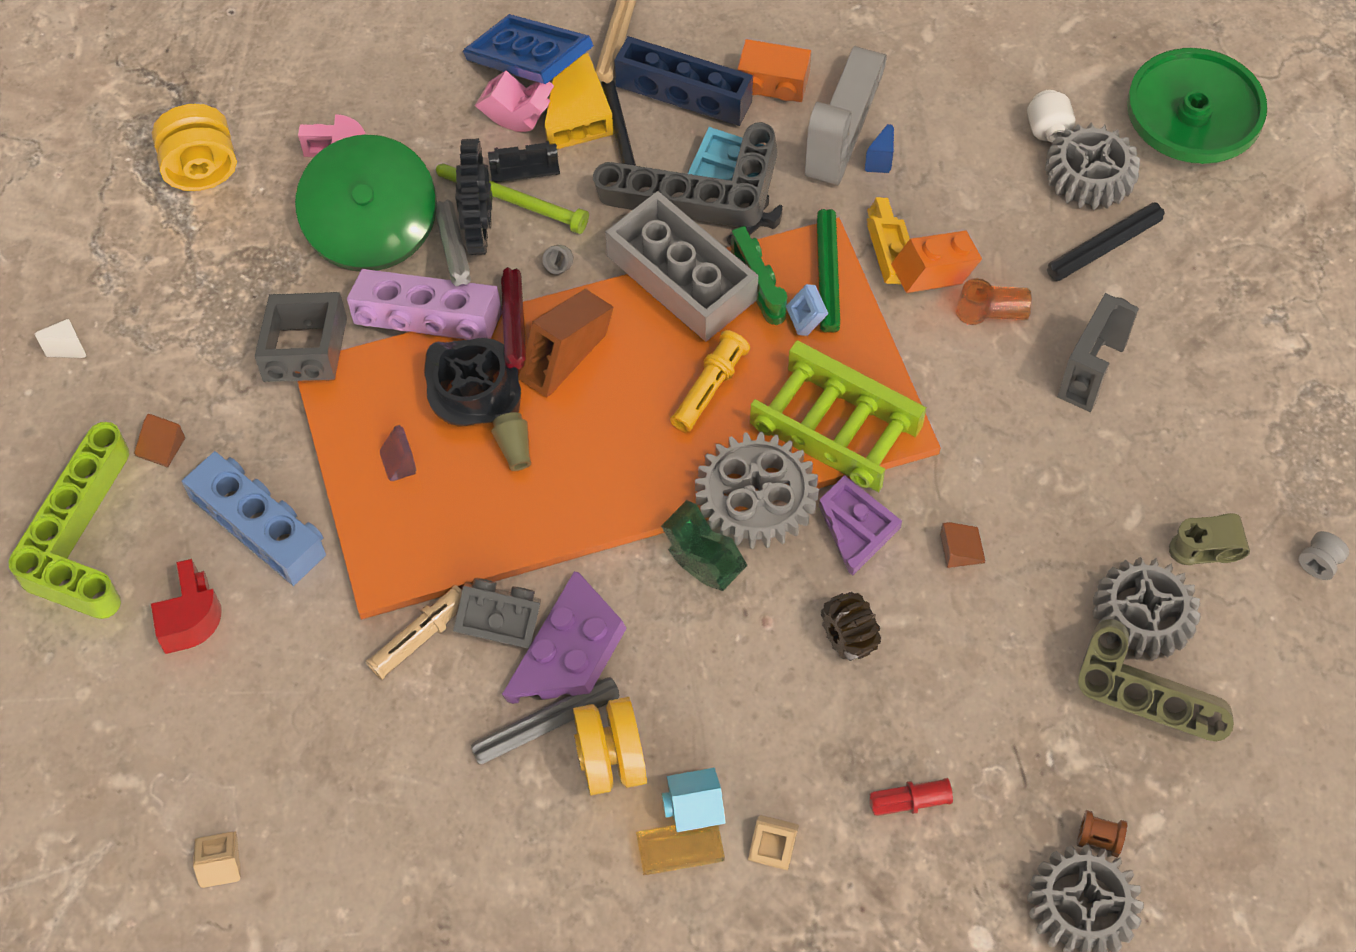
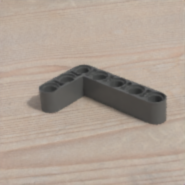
M764 122L751 124L746 129L732 181L615 162L600 164L593 173V181L600 201L608 206L633 210L655 192L659 191L693 220L737 227H752L762 217L777 159L775 132L769 124ZM759 143H766V145L762 147L755 146ZM751 173H759V175L755 177L747 176ZM610 182H617L613 186H605ZM644 187H649V188H650V189H648L647 191L639 192V190H640L641 188H644ZM675 193H684L679 197H672V195ZM709 198H718L714 202H705ZM744 203H750V204H752L751 206H749V207H747V208H740V207H739L741 204H744Z

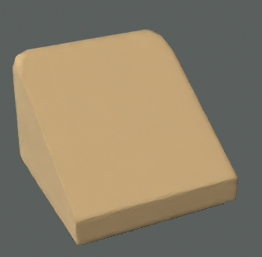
M759 815L748 860L788 870L799 825Z
M236 831L195 839L193 868L200 887H211L240 880V861Z

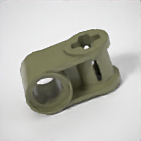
M1235 513L1185 519L1178 528V534L1172 538L1169 545V552L1172 558L1182 565L1214 562L1231 563L1242 560L1250 554L1241 517Z

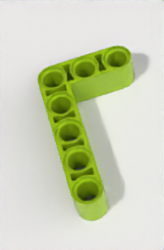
M100 422L92 426L87 432L8 561L9 569L21 587L28 593L98 619L109 618L119 610L121 605L120 595L108 575L67 558L129 457V448L115 424ZM71 504H75L73 507L66 509ZM52 535H56L53 539L46 541ZM37 566L33 571L26 573L30 568ZM71 579L65 585L59 586L64 580ZM105 591L99 598L92 599L97 593Z

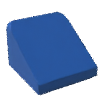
M887 124L867 149L864 169L866 172L889 173L891 171L894 153L893 124Z

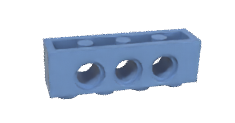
M214 451L182 480L189 498L294 586L326 556L321 542L324 539L323 535L310 522H307L305 525L296 518L297 514L285 501L281 500L277 503L271 498L270 491L258 479L253 481L248 479L244 475L245 471L233 458L229 457L225 460ZM237 491L235 494L225 497L227 493ZM256 513H263L257 518H250ZM289 534V537L284 540H276L281 535Z

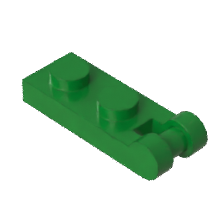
M745 226L732 230V254L758 275L756 302L765 320L773 325L783 323L786 319L787 292L783 288L775 286L776 278L770 265L765 266L762 261V251L758 240L755 237H750Z

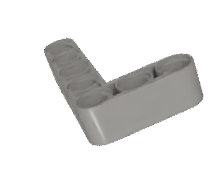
M854 46L830 105L816 102L808 127L805 176L836 185L840 184L881 81L887 60L886 54Z

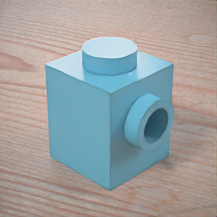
M715 767L667 776L669 792L661 793L666 818L673 817L677 832L726 824L721 786Z

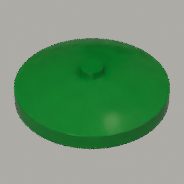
M1202 48L1173 49L1154 56L1136 72L1127 98V111L1130 121L1138 135L1148 145L1168 157L1200 164L1226 161L1249 149L1262 131L1268 109L1263 87L1248 68L1225 54Z
M364 134L346 137L328 145L309 162L297 186L295 207L298 223L304 236L321 257L338 267L361 272L362 269L379 271L405 261L422 246L433 228L437 210V196L429 170L413 150L392 138Z

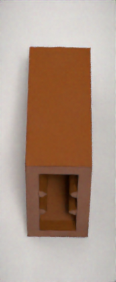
M584 289L533 321L526 345V360L524 361V367L520 369L518 379L546 398L550 396L606 336L614 307L587 289Z

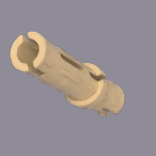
M457 585L452 586V589L431 607L428 605L420 610L421 615L397 634L370 659L368 658L366 664L373 673L383 680L388 673L410 656L436 632L441 634L447 628L445 624L457 615L462 590Z

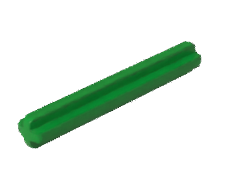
M821 209L817 212L819 294L828 315L820 322V329L825 333H835L840 329L836 212L833 209Z

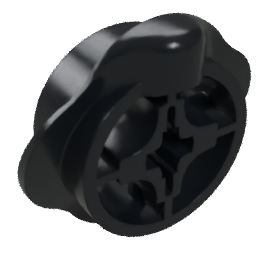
M476 338L452 342H435L429 346L426 352L424 367L427 399L432 410L440 419L452 425L468 426L492 423L500 415L519 412L521 387L518 379V369L506 366L504 344L489 338ZM498 371V372H499L498 378H497V380L493 383V380H494L493 376H494V375L496 374V372ZM453 380V382L451 383L452 387L447 392L448 385Z

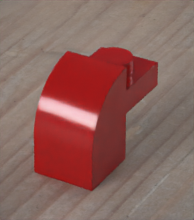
M192 559L176 562L182 596L151 603L156 639L165 654L189 649L203 643L215 632L221 619L222 607L214 589H209L205 571L198 572Z

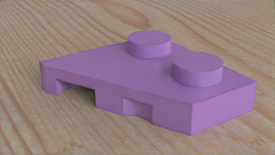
M845 475L819 501L822 515L845 566L852 576L902 525L901 519Z

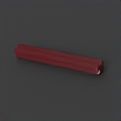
M507 267L503 270V276L501 277L504 358L508 368L515 367L519 370L524 367V361L526 360L522 276L517 268L512 270Z

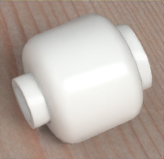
M1045 90L1034 96L1027 107V116L1032 133L1039 140L1053 143L1056 136L1061 137L1065 129L1072 131L1075 126V115L1070 99L1066 94L1055 90Z

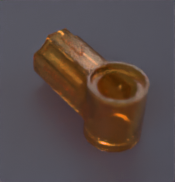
M970 279L962 287L956 306L957 317L962 322L970 325L980 324L986 318L1028 320L1031 313V290L1023 287L991 286L984 279Z

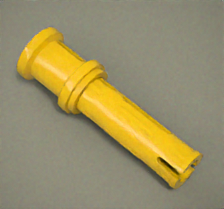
M729 330L723 331L719 337V345L712 354H708L703 361L704 370L689 390L679 408L670 418L672 425L680 431L687 433V431L690 432L720 384L732 378L735 372L734 367L738 360L749 352L750 345L741 335Z

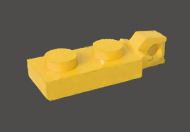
M876 197L870 208L868 207L867 209L869 217L867 218V227L884 283L901 284L891 263L909 241V234L904 220L894 217L889 199Z

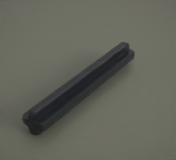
M1157 202L1145 206L1048 264V274L1054 281L1066 278L1161 222L1165 214L1164 209Z

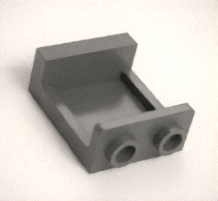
M1107 293L1104 294L1068 360L1057 398L1092 412L1110 364L1096 356L1103 345L1119 352L1124 351L1139 311L1137 306L1130 304L1123 298L1114 297Z

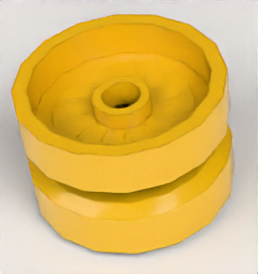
M186 104L168 110L154 123L152 138L157 152L159 170L163 180L170 186L184 191H201L223 183L234 173L237 160L231 142V135L226 118L218 109L205 104Z
M630 697L608 701L606 706L608 727H603L599 710L594 704L573 708L577 734H574L580 768L581 771H585L590 796L611 792L614 785L611 765L615 764L617 765L620 781L626 788L647 784L642 747Z

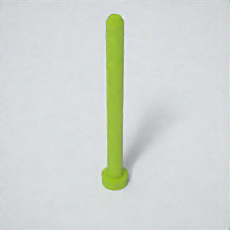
M444 163L437 165L436 173L439 177L457 183L455 167ZM489 180L493 197L570 225V230L577 234H582L587 226L589 212L578 208L573 212Z

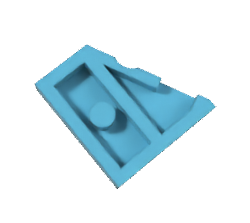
M709 127L688 174L732 181L743 138ZM759 143L755 146L762 147L764 144ZM751 173V174H748L747 176H748V177H755V176H758L759 173Z

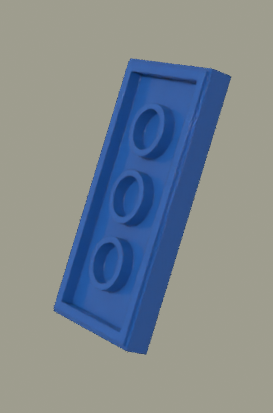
M508 14L464 48L463 53L467 61L547 84L594 45L589 35Z

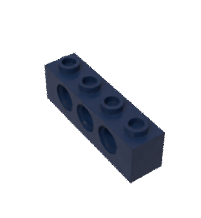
M627 36L614 60L616 87L737 126L741 125L752 103L753 75Z

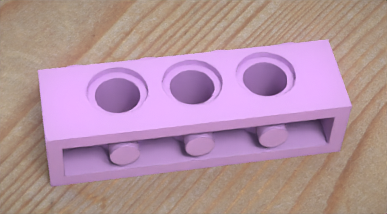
M367 269L361 270L347 297L354 324L466 340L476 338L491 339L502 314L497 286L476 283L455 286L451 280Z

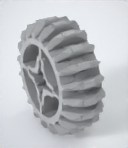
M1091 122L1087 129H1084L1079 124L1076 125L1073 131L1065 129L1061 137L1056 136L1047 152L1045 171L1046 175H1048L1049 186H1055L1056 195H1066V204L1073 200L1077 201L1079 209L1084 204H1090L1093 211L1099 204H1102L1106 209L1112 205V202L1120 204L1124 196H1129L1133 191L1134 184L1138 181L1140 158L1137 157V147L1129 146V137L1119 138L1118 129L1113 132L1107 131L1106 125L1097 129Z
M1141 556L1135 560L1134 565L1125 559L1120 564L1119 569L1112 567L1108 570L1106 578L1103 577L1099 581L1097 586L1098 592H1095L1093 597V604L1096 605L1093 610V618L1100 620L1099 623L1108 619L1118 620L1123 623L1129 633L1128 648L1134 650L1136 660L1142 657L1143 652H1147L1153 661L1158 658L1160 652L1168 658L1173 655L1175 649H1183L1188 640L1193 638L1196 632L1195 625H1198L1201 618V613L1197 611L1200 606V599L1192 597L1195 592V585H1184L1185 573L1175 576L1172 573V563L1167 565L1165 569L1158 567L1157 558L1152 560L1150 565H1146ZM1135 587L1134 595L1126 596L1125 600H1117V595L1122 591ZM1168 617H1176L1175 624L1169 628L1158 630L1157 626L1160 621H1166ZM1110 632L1106 639L1108 644L1115 643L1116 641L1120 644L1122 643L1121 638L1116 633Z
M1089 844L1083 846L1080 855H1078L1072 845L1066 848L1064 856L1057 851L1053 852L1049 858L1050 863L1045 861L1040 863L1037 869L1040 875H1033L1030 881V885L1035 890L1030 891L1027 896V901L1036 905L1029 912L1030 918L1043 919L1036 928L1037 933L1044 934L1049 931L1052 934L1048 941L1049 947L1056 946L1058 941L1065 944L1063 952H1072L1074 948L1079 949V952H1090L1091 949L1093 952H1107V948L1111 952H1119L1122 948L1121 941L1130 943L1134 937L1131 929H1138L1142 922L1141 918L1136 914L1141 913L1144 908V902L1135 899L1141 893V886L1128 884L1134 876L1133 870H1126L1121 873L1119 870L1122 864L1121 857L1114 859L1110 863L1105 860L1107 856L1106 848L1101 849L1097 856H1093ZM1072 874H1079L1075 887H1064L1062 891L1053 890V885L1061 878ZM1096 878L1103 882L1111 892L1099 887ZM1083 890L1084 897L1089 899L1088 903H1093L1088 913L1087 907L1081 905L1083 901L1078 902ZM1059 912L1068 914L1073 919L1075 927L1066 922ZM1108 913L1117 914V920L1112 926L1100 931H1092L1095 917H1106Z

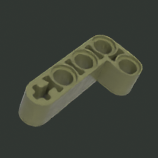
M1113 619L1104 620L1096 626L1079 673L1078 684L1084 695L1209 741H1221L1231 734L1234 720L1231 706L1227 701L1123 664L1128 651V629L1123 623ZM1106 632H1113L1119 635L1122 643L1117 648L1108 649L1102 646L1099 638ZM1099 669L1107 674L1108 681L1103 685H1093L1087 680L1086 674L1091 670ZM1139 683L1147 689V694L1141 699H1132L1125 693V688L1129 684ZM1171 697H1179L1185 701L1187 706L1183 711L1173 713L1164 707V703ZM1194 704H1199V713L1196 712V719L1192 720ZM1214 712L1221 713L1222 721L1217 720L1214 726L1208 724L1207 717H1212Z

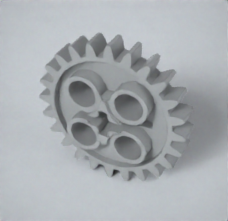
M746 432L741 443H738L731 436L729 437V448L716 444V456L708 453L705 455L706 466L698 467L699 478L695 479V491H697L696 505H701V518L710 517L709 529L712 530L721 526V539L733 534L735 535L734 545L738 546L743 538L749 540L751 549H754L756 541L762 539L766 548H770L771 538L776 537L781 544H784L786 531L797 536L799 532L798 524L807 526L809 524V514L815 513V501L818 500L819 489L816 488L818 475L811 474L813 469L812 461L803 462V450L791 453L792 441H788L783 446L778 445V435H775L770 442H767L763 432H759L756 441H751L750 436ZM775 468L778 469L779 472L769 473L766 472L765 469ZM739 474L742 477L738 479H732L727 477V475ZM781 500L787 504L784 506H776L773 505L771 502ZM738 506L747 507L749 510L746 512H738L735 511L734 508Z

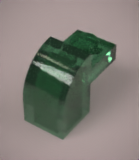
M686 500L661 525L672 544L668 551L683 569L707 586L724 591L748 566L733 539L713 532L696 503Z

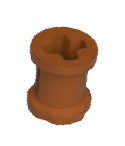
M1086 810L1081 821L1077 846L1083 848L1084 845L1089 844L1100 849L1106 848L1107 851H1111L1113 857L1118 858L1124 845L1128 823L1124 820L1116 823L1094 817L1092 811Z

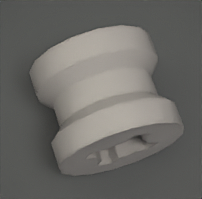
M1320 531L1310 541L1311 547L1305 548L1298 557L1299 563L1313 577L1321 580H1330L1337 572V564L1344 563L1349 556V548L1336 535Z

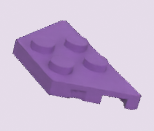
M574 571L502 693L507 702L512 704L519 703L520 697L539 695L544 700L557 698L563 694L571 696L590 694L627 628L621 618L579 572Z

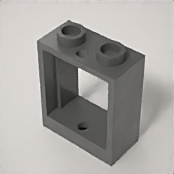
M340 292L269 294L255 352V359L263 382L335 380L347 321ZM323 329L319 348L276 349L280 330Z

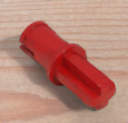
M948 778L914 785L912 781H907L906 786L870 793V807L876 816L909 810L912 814H916L920 808L953 803V792Z

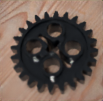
M479 138L462 139L460 145L461 165H456L457 184L455 199L457 211L459 212V225L461 230H465L468 254L485 255L488 247L487 229L492 227L491 210L493 200L491 183H489L488 165L483 164L482 147Z

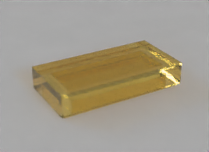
M675 825L636 832L643 876L725 861L719 825L677 832Z

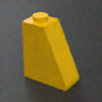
M589 53L583 54L555 76L552 81L554 87L550 92V103L545 120L546 141H549V144L556 143L557 149L613 135L611 109Z

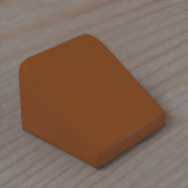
M147 414L134 454L142 459L169 467L186 437L179 424Z
M952 522L942 523L940 537L947 568L985 563L986 560L978 527Z

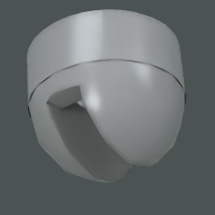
M564 245L551 246L543 254V264L550 273L561 274L569 270L573 264L574 256L572 251ZM562 253H563V254H564V258H563V261H562V264H561V267H560V266H557V264H558V262L560 261V258H561Z

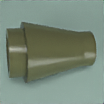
M518 412L498 416L493 420L494 428L491 432L508 462L509 469L511 471H519L529 467L531 460L529 455L528 422Z

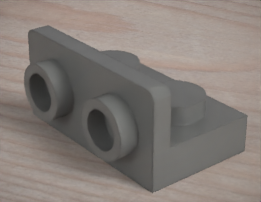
M474 578L473 583L466 582L463 586L453 632L529 648L541 599L534 597L535 591L512 586L511 592L496 589V582L482 578Z

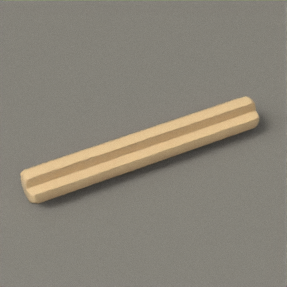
M636 0L616 1L595 70L600 82L610 83L613 80L615 74L614 60L624 44Z

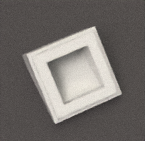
M69 319L34 333L46 357H87Z

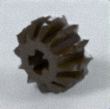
M853 592L841 593L824 603V608L821 610L822 626L826 630V638L832 643V649L837 651L842 659H848L849 661L856 658L861 659L878 649V644L881 643V636L878 632L880 631V626L876 622V614L870 609V603L864 601L862 595Z

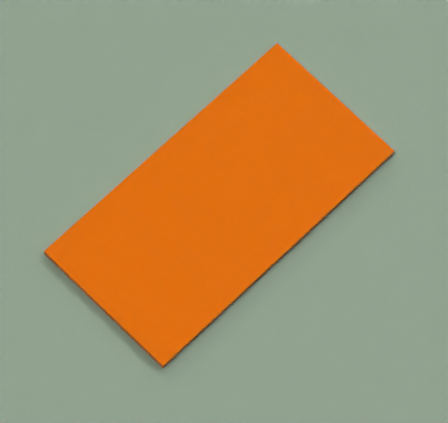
M840 217L836 218L840 329L835 333L823 332L820 329L819 323L808 336L798 335L787 309L786 319L783 323L779 325L770 324L765 320L755 301L705 342L628 274L524 301L525 345H527L533 321L584 289L595 294L614 308L606 336L550 396L546 398L519 380L521 402L518 413H521L522 418L528 422L529 455L531 465L523 470L511 471L509 469L508 462L491 432L494 428L493 422L468 426L452 425L440 419L428 402L427 383L424 374L427 349L435 342H452L466 339L407 332L341 350L335 380L298 381L361 620L442 597L454 585L463 590L464 584L466 582L473 583L474 578L495 582L708 521L710 517L701 518V505H696L697 491H695V479L699 478L698 467L706 466L705 455L707 453L716 456V444L729 448V437L731 436L738 443L743 442L744 433L747 432L751 441L757 440L759 431L750 424L751 403L756 399L767 406L771 404L792 374L788 370L789 350L797 340L921 404ZM817 223L757 239L762 251V261L765 266L770 265L776 278L775 286L781 287L787 292V304L806 284L816 285L819 292ZM731 246L726 247L731 252ZM501 314L491 339L504 344L503 314ZM729 330L741 335L750 345L749 352L738 360L734 367L735 372L732 378L720 384L690 432L687 431V433L680 431L672 425L670 418L679 408L689 390L704 370L703 361L708 354H712L719 345V337L723 331ZM497 371L496 374L493 376V378H494L493 383H494V382L497 380V378H498V375H499V372H498V371ZM453 380L448 385L447 392L452 387L451 383L453 382ZM804 381L782 414L801 423L824 389L810 381ZM836 398L814 431L834 440L856 406L842 398ZM926 413L923 427L918 435L914 437L906 432H901L879 466L886 470L940 454L941 447ZM869 415L847 448L866 458L889 423L874 415ZM764 435L765 441L770 442L771 439L774 437L772 435ZM778 440V445L783 446L785 444L784 441ZM792 446V452H791V453H795V452H797V451H800V450H798L797 448H795V447ZM804 453L803 462L812 461L813 469L811 474L818 475L816 488L820 489L834 485L845 475ZM775 468L765 469V471L769 473L779 472V470ZM739 474L727 475V477L732 479H738L742 477ZM744 506L734 508L738 512L748 509Z

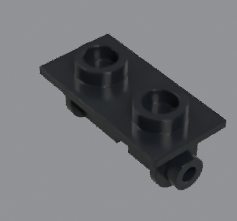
M545 141V143L525 145L526 149L519 150L518 146L502 149L494 148V151L488 152L492 182L497 183L560 174L556 143L549 144V141Z

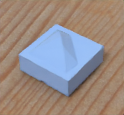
M806 284L786 305L798 335L808 336L828 315L816 285Z

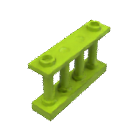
M797 340L789 350L788 370L792 372L791 376L769 406L756 399L753 400L750 409V424L759 432H763L764 435H778V438L785 443L792 441L793 447L803 450L804 453L849 476L858 486L871 488L879 493L883 487L885 468L879 466L901 432H906L914 437L918 435L923 427L927 407ZM804 381H810L823 388L824 391L803 421L799 423L782 414V412ZM836 398H842L855 405L856 408L835 439L831 440L814 430ZM869 415H874L886 421L889 425L868 456L864 458L849 450L847 446Z

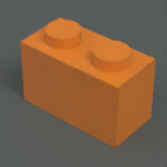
M746 39L737 70L753 75L752 95L778 98L784 101L802 102L810 73L811 50Z
M967 230L910 238L891 265L905 292L911 293L963 284L980 263L982 257Z

